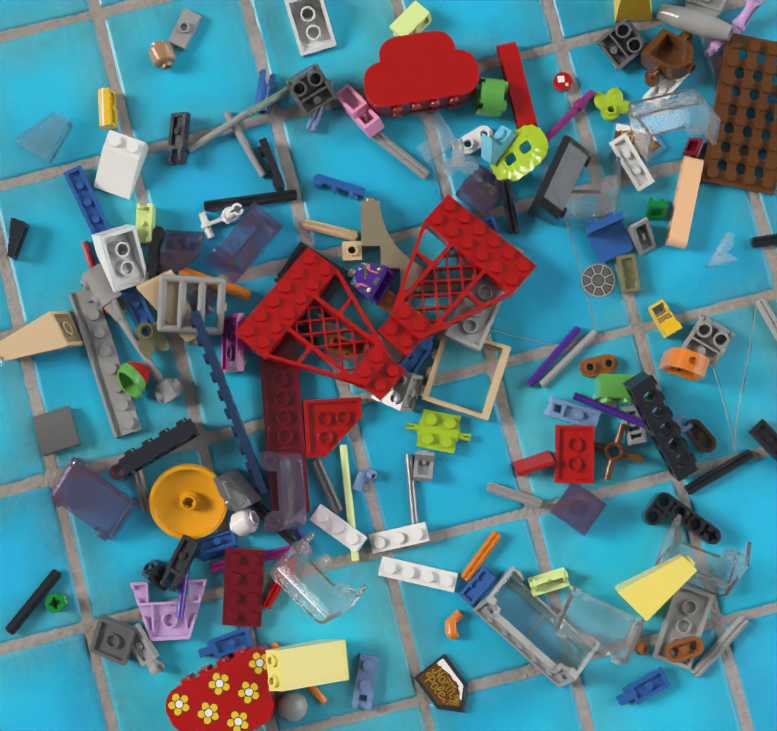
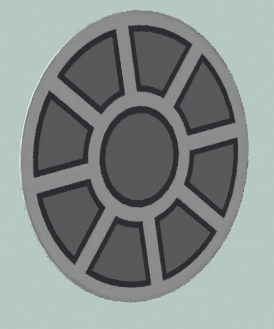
M592 264L582 274V287L591 296H606L615 286V275L604 264Z

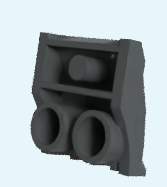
M627 17L595 41L616 67L617 71L623 69L648 46L646 40Z
M317 63L303 69L285 82L305 118L327 103L338 99Z
M237 468L213 479L220 496L225 499L226 507L231 511L237 512L261 500L252 484Z

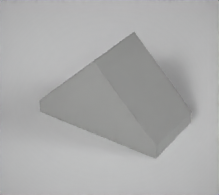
M647 217L626 229L633 246L640 256L656 247Z

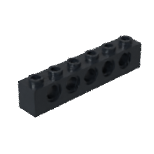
M641 371L625 381L623 385L671 476L680 482L698 470L695 464L697 459L692 452H689L687 440L681 437L679 433L681 428L677 422L673 421L672 416L674 415L671 409L664 404L665 397L660 390H657L655 378Z

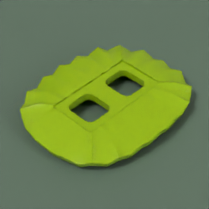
M531 124L529 126L523 125L520 130H514L516 137L495 165L490 164L497 180L509 178L511 183L519 181L539 166L546 158L549 145L545 134L539 127ZM526 142H529L532 148L526 154H523L520 148ZM514 153L516 161L508 166L505 159Z

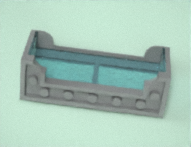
M511 566L499 577L496 584L472 610L556 686L561 688L577 679L600 644L591 634L580 635L539 597H533L531 590L522 583L524 581L522 572Z

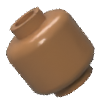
M164 40L151 44L149 56L154 67L162 68V70L171 68L176 60L172 45Z

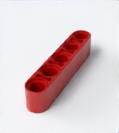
M516 41L497 45L496 50L504 81L508 82L507 94L516 128L520 130L523 125L529 126L531 124L538 127Z

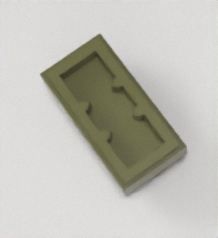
M636 255L616 256L621 294L641 292Z

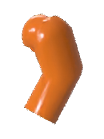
M458 610L445 621V634L451 640L458 638L457 623L464 617Z

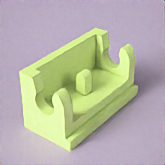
M415 0L389 28L394 32V37L421 33L432 22L430 12Z
M138 203L136 206V230L140 245H151L156 219V207L152 203H147V206Z

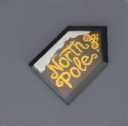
M444 653L418 673L414 679L437 709L465 713L468 684Z

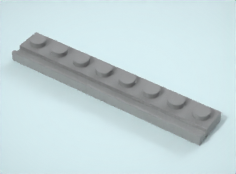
M81 289L77 292L69 293V297L114 438H119L142 430L132 396L123 391L118 381L117 374L122 364L106 315L100 305L96 307L90 298L93 294L90 289L87 291Z

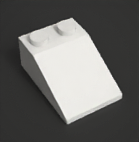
M284 0L301 56L337 46L324 0Z
M109 130L102 149L94 188L130 200L149 150L148 145L143 141Z
M126 224L92 234L96 254L113 292L133 287L149 280L136 226Z

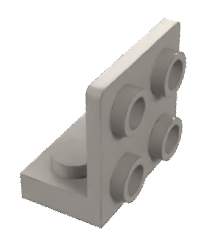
M406 371L382 402L374 395H371V398L399 411L412 413L425 376Z

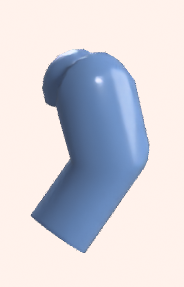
M372 468L358 472L352 489L361 492L365 482L373 481L377 478V472Z

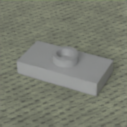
M184 8L168 42L186 51L202 19L201 15Z

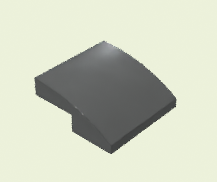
M70 406L32 417L43 456L81 445L78 428L75 426Z

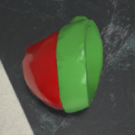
M128 361L119 368L117 374L118 381L125 393L140 399L143 396V391L146 388L151 372L140 361Z

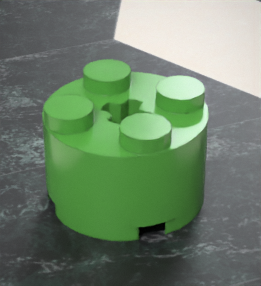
M480 77L478 84H481V86L475 93L474 108L477 110L475 115L499 118L502 116V112L506 111L507 101L504 100V94L507 93L508 82L503 79Z

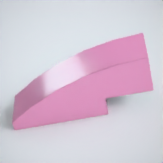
M349 84L335 93L339 104L369 138L384 128L380 117Z

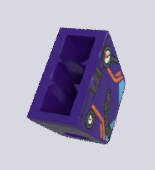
M366 262L361 263L358 270L350 269L347 275L348 279L351 280L350 286L376 306H379L396 276L388 266Z

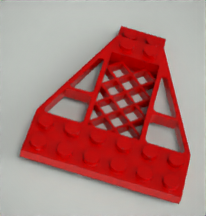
M448 194L423 221L390 318L381 326L377 333L405 357H408L420 343L428 340L431 336L509 297L511 298L536 269L537 265ZM425 229L447 246L433 261L418 251ZM418 257L428 265V268L408 290H405L404 287L414 259ZM458 257L459 266H448V258ZM445 258V267H437ZM461 258L469 265H462ZM473 269L474 278H463L462 270ZM459 270L460 279H450L449 271ZM435 271H446L447 279L436 280ZM433 272V280L425 281ZM485 277L505 294L483 304L470 292ZM471 282L464 290V283ZM450 283H461L462 292H451ZM436 284H447L448 292L437 293ZM423 285H434V293L424 294ZM420 286L421 294L412 295ZM451 296H458V298L452 303ZM438 297H448L449 305L438 306ZM421 298L422 307L412 308L410 299ZM424 298H435L436 306L425 307ZM465 298H468L478 306L448 322H444ZM439 310H446L442 314V316L439 317ZM425 311H436L437 319L426 320Z
M309 247L234 333L236 337L246 343L253 352L265 361L267 359L353 384L355 387L367 390L381 402L406 372L403 367L391 359L389 352L340 271ZM335 278H338L349 296V299L340 310L334 309L320 298ZM351 303L355 306L371 335L343 316V313ZM321 310L322 318L310 319V311ZM323 310L326 311L332 317L324 318ZM308 312V320L300 321L305 313ZM336 321L337 330L326 331L325 322ZM339 322L348 329L339 330ZM323 323V331L312 333L311 324ZM309 324L310 333L298 334L297 325ZM351 333L352 342L341 343L340 334ZM354 333H355L358 337H360L362 340H361V341H355V340H354ZM338 334L339 343L327 344L326 335ZM287 335L306 348V351L296 362L271 355ZM324 336L325 344L314 346L313 337ZM310 337L311 343L307 341L305 338ZM355 345H367V353L356 354ZM353 346L354 355L343 356L342 347ZM339 347L340 356L329 357L328 348ZM319 349H326V354ZM309 353H312L337 373L302 364V362ZM357 358H364L358 365ZM354 359L355 368L344 369L343 360ZM341 360V366L335 361Z

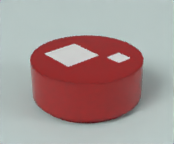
M566 72L556 74L553 79V87L558 92H566L572 85V78Z

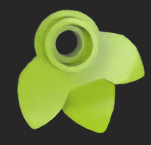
M617 87L611 88L607 94L596 92L594 95V104L601 110L602 118L606 121H613L619 115L626 114L631 107V102L623 100L622 91Z

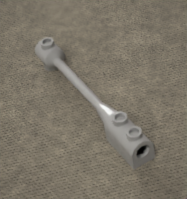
M101 263L81 275L83 280L80 283L85 291L90 289L93 296L90 298L96 307L100 305L102 309L104 308L120 324L156 379L155 390L157 392L154 393L157 401L159 403L164 402L166 405L178 398L181 392L184 391L178 379L164 378L151 357L147 358L140 352L138 348L139 339L124 318V313L118 303V300L122 299V293L120 291L113 292Z

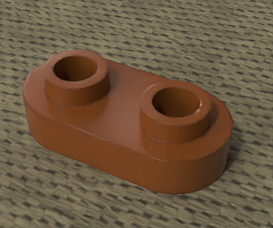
M611 354L586 358L580 363L579 371L584 377L588 378L599 374H609L616 370L618 361ZM606 360L611 361L610 367L605 365ZM587 364L593 366L592 371L587 370Z
M688 636L668 643L664 649V654L672 662L684 661L699 656L704 650V643L699 637ZM692 642L696 644L694 649H690V643ZM673 648L677 649V653L675 655L671 654V650Z

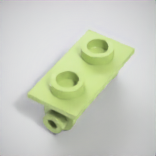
M564 567L527 578L533 597L570 586L568 573Z

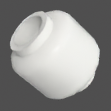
M245 508L232 514L231 522L229 523L233 533H236L238 536H246L257 530L259 517L255 511Z

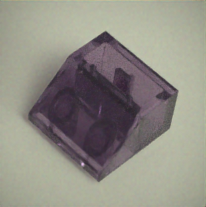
M479 164L464 180L455 196L483 217H486L502 198L500 181L497 180L496 176L488 168Z

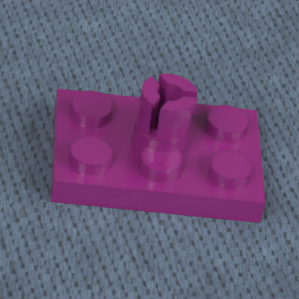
M245 313L224 316V330L221 335V368L224 374L243 372L246 365L244 352L253 353L250 347L234 334L246 320Z

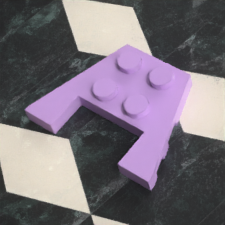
M207 579L189 580V600H186L183 618H176L178 601L150 602L149 581L130 583L150 641L191 638Z

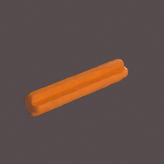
M492 531L461 574L463 579L469 582L501 539V535L498 532Z

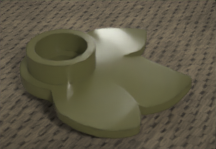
M142 322L136 328V336L139 339L138 348L147 358L151 357L154 350H169V342L165 337L167 332H159L157 330V322L153 324ZM142 329H148L149 334L143 335Z

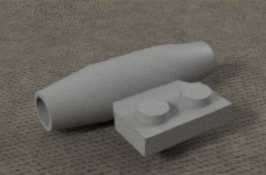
M685 0V7L661 4L657 13V19L666 24L704 38L729 41L734 30V26L717 18L721 16L728 0Z

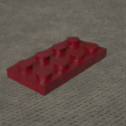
M225 548L222 625L261 627L265 548Z

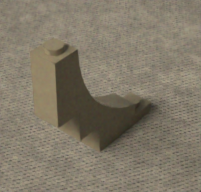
M365 198V201H361L362 249H381V265L388 266L391 271H400L401 286L410 259L402 253L389 236L382 219L380 201H376V198ZM413 262L404 289L408 290L427 268ZM433 272L425 281L433 280ZM435 272L436 280H439V273ZM450 283L451 292H458V283ZM436 284L437 293L448 292L447 284ZM423 285V292L434 293V285ZM420 286L414 293H421Z

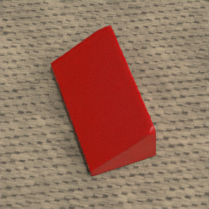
M545 451L514 461L513 466L516 475L521 476L554 465L555 461L550 452Z

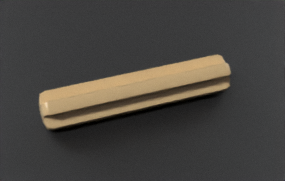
M305 219L303 222V229L350 241H357L358 231L310 219Z

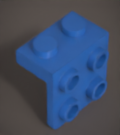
M612 211L606 214V218L600 221L598 218L591 220L584 229L599 263L607 262L633 249V244L622 223L625 218L622 211L618 213Z

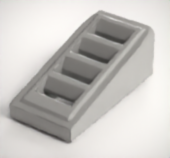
M634 405L619 408L623 412L635 411L633 416L641 419ZM621 419L622 424H626L624 432L626 446L648 442L644 428L638 426L639 430L629 431V427L637 425L628 424L627 421ZM640 434V437L631 439V435Z

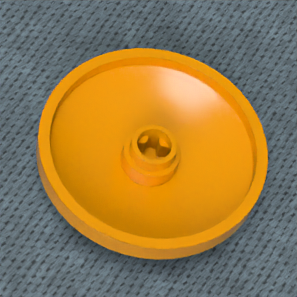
M188 463L179 464L164 471L156 479L149 497L150 512L158 527L168 535L181 539L184 534L193 539H199L214 532L222 523L227 512L225 499L220 496L213 480L218 476L204 466Z

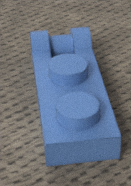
M548 397L547 402L549 404L543 415L575 425H595L596 430L601 414L600 411L555 397ZM556 405L562 406L560 413L554 412Z
M360 654L352 709H357L358 707L371 712L380 656ZM359 695H367V701L359 700Z

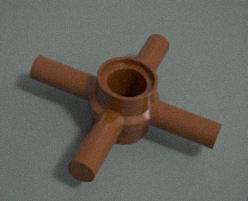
M619 423L614 441L609 442L607 445L595 442L594 450L604 452L605 457L608 459L603 476L604 479L611 480L615 463L623 458L641 464L643 462L644 456L625 451L624 446L621 444L626 424ZM613 446H617L620 449L617 457L610 455V449Z

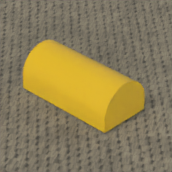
M109 87L98 89L99 128L104 130L117 129L116 93Z

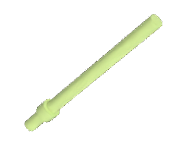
M339 445L347 523L356 529L347 445ZM350 550L351 560H359V553Z

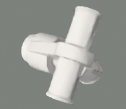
M235 203L231 207H226L222 211L220 218L210 222L206 212L199 213L198 215L202 223L201 228L204 229L207 239L215 237L211 226L221 222L229 224L240 219L243 209L239 210L242 205Z

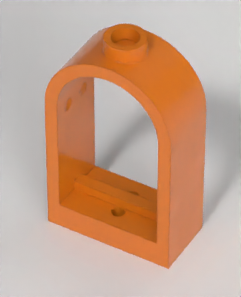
M672 347L664 351L658 370L696 382L704 379L710 359L688 349Z

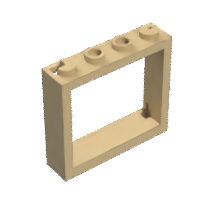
M447 329L439 332L437 341L440 344L438 349L434 348L431 359L434 360L432 367L428 366L425 375L428 381L426 385L422 384L419 394L423 396L421 401L488 421L511 347L485 339L483 347L501 353L482 413L429 396L447 338L444 337Z

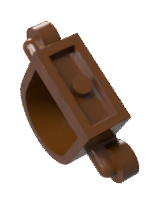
M662 28L642 51L641 65L649 69L645 73L644 78L647 86H657L660 82V76L666 79H680L694 71L696 63L693 62V35L691 33L682 32L678 36Z

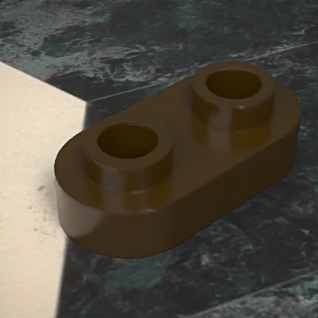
M690 419L686 421L683 426L691 423L695 427V432L692 433L688 430L684 433L685 436L700 452H712L717 445L715 437L699 420ZM703 440H707V441H708V446H707V447H704V446H703V444H702Z

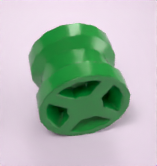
M61 592L52 593L45 600L46 609L52 613L64 610L68 604L66 595Z

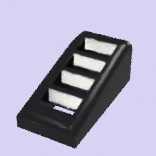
M12 217L10 220L7 256L17 260L30 226L24 221Z

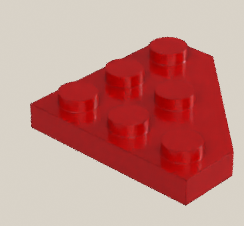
M361 397L303 400L306 458L326 457L361 419Z

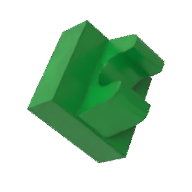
M650 197L645 217L648 219L664 220L668 209V202H665L663 198H660V201H653V198Z

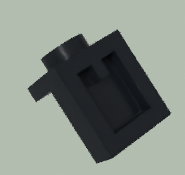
M153 559L144 566L141 574L163 591L168 588L176 576L173 573L170 583L165 587L162 586L161 580L166 568Z

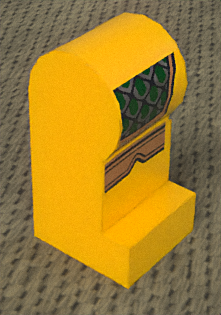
M661 299L648 307L649 313L663 338L682 328L664 300Z

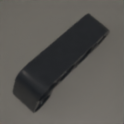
M667 492L656 493L641 514V519L645 524L654 526L658 525L666 515L706 544L714 545L721 539V533L715 526ZM661 496H665L667 499L665 506L659 504ZM677 507H680L683 511L682 516L679 518L674 514ZM651 511L656 515L653 522H650L647 518L648 513ZM693 519L698 521L696 529H692L690 525ZM702 531L712 532L713 539H708L709 535Z

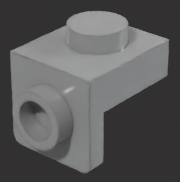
M427 450L416 451L413 480L432 482L435 453Z

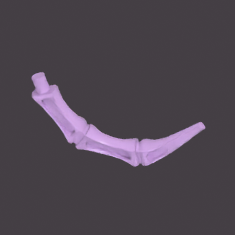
M763 0L746 1V6L741 14L732 21L731 25L734 26L733 33L740 34L745 31L753 13L763 4ZM712 41L710 47L704 51V56L706 58L717 56L724 48L725 41Z

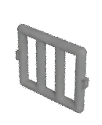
M171 274L160 275L159 297L156 299V307H158L157 330L159 332L198 334L196 328L193 329L191 326H185L187 283L199 284L197 310L200 311L203 321L205 320L206 285H218L216 327H206L209 335L223 334L224 312L227 311V303H225V278ZM167 282L179 283L177 325H165Z

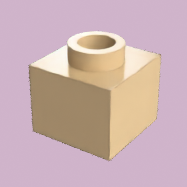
M361 241L342 242L343 263L362 262ZM350 248H355L356 251L355 253L350 254L348 250Z

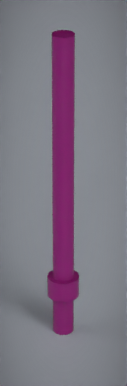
M590 89L581 99L578 98L573 103V107L545 135L548 142L578 112H581L586 107V103L595 95L593 90Z

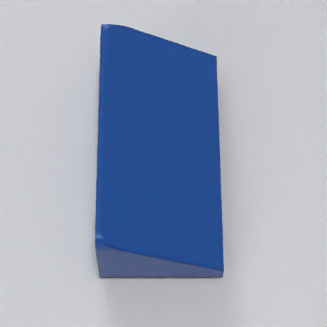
M231 530L197 539V541L202 543L199 553L203 561L225 556L226 547H239L236 533H233Z

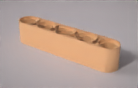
M688 156L683 157L665 245L680 249L686 248L704 164L702 159Z

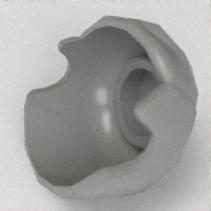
M292 691L284 692L278 698L276 708L282 718L294 722L300 720L306 714L308 704L306 698L301 693Z

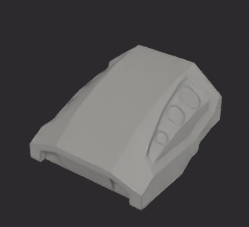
M701 314L680 348L708 357L710 359L709 365L714 369L735 336V333L711 317Z

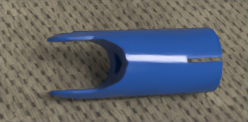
M262 69L260 71L254 105L273 95L276 77L274 73L270 74L267 84L265 80L266 70ZM271 105L257 113L270 114Z

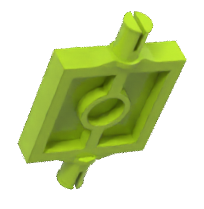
M423 409L419 424L407 422L406 430L417 431V448L454 455L458 440L470 442L471 434L460 432L461 416Z

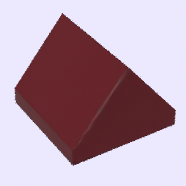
M689 137L682 155L699 159L705 139Z

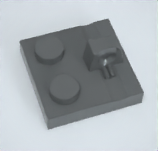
M102 614L99 616L89 652L125 666L128 663L138 628Z

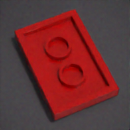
M555 425L554 483L594 484L595 425Z

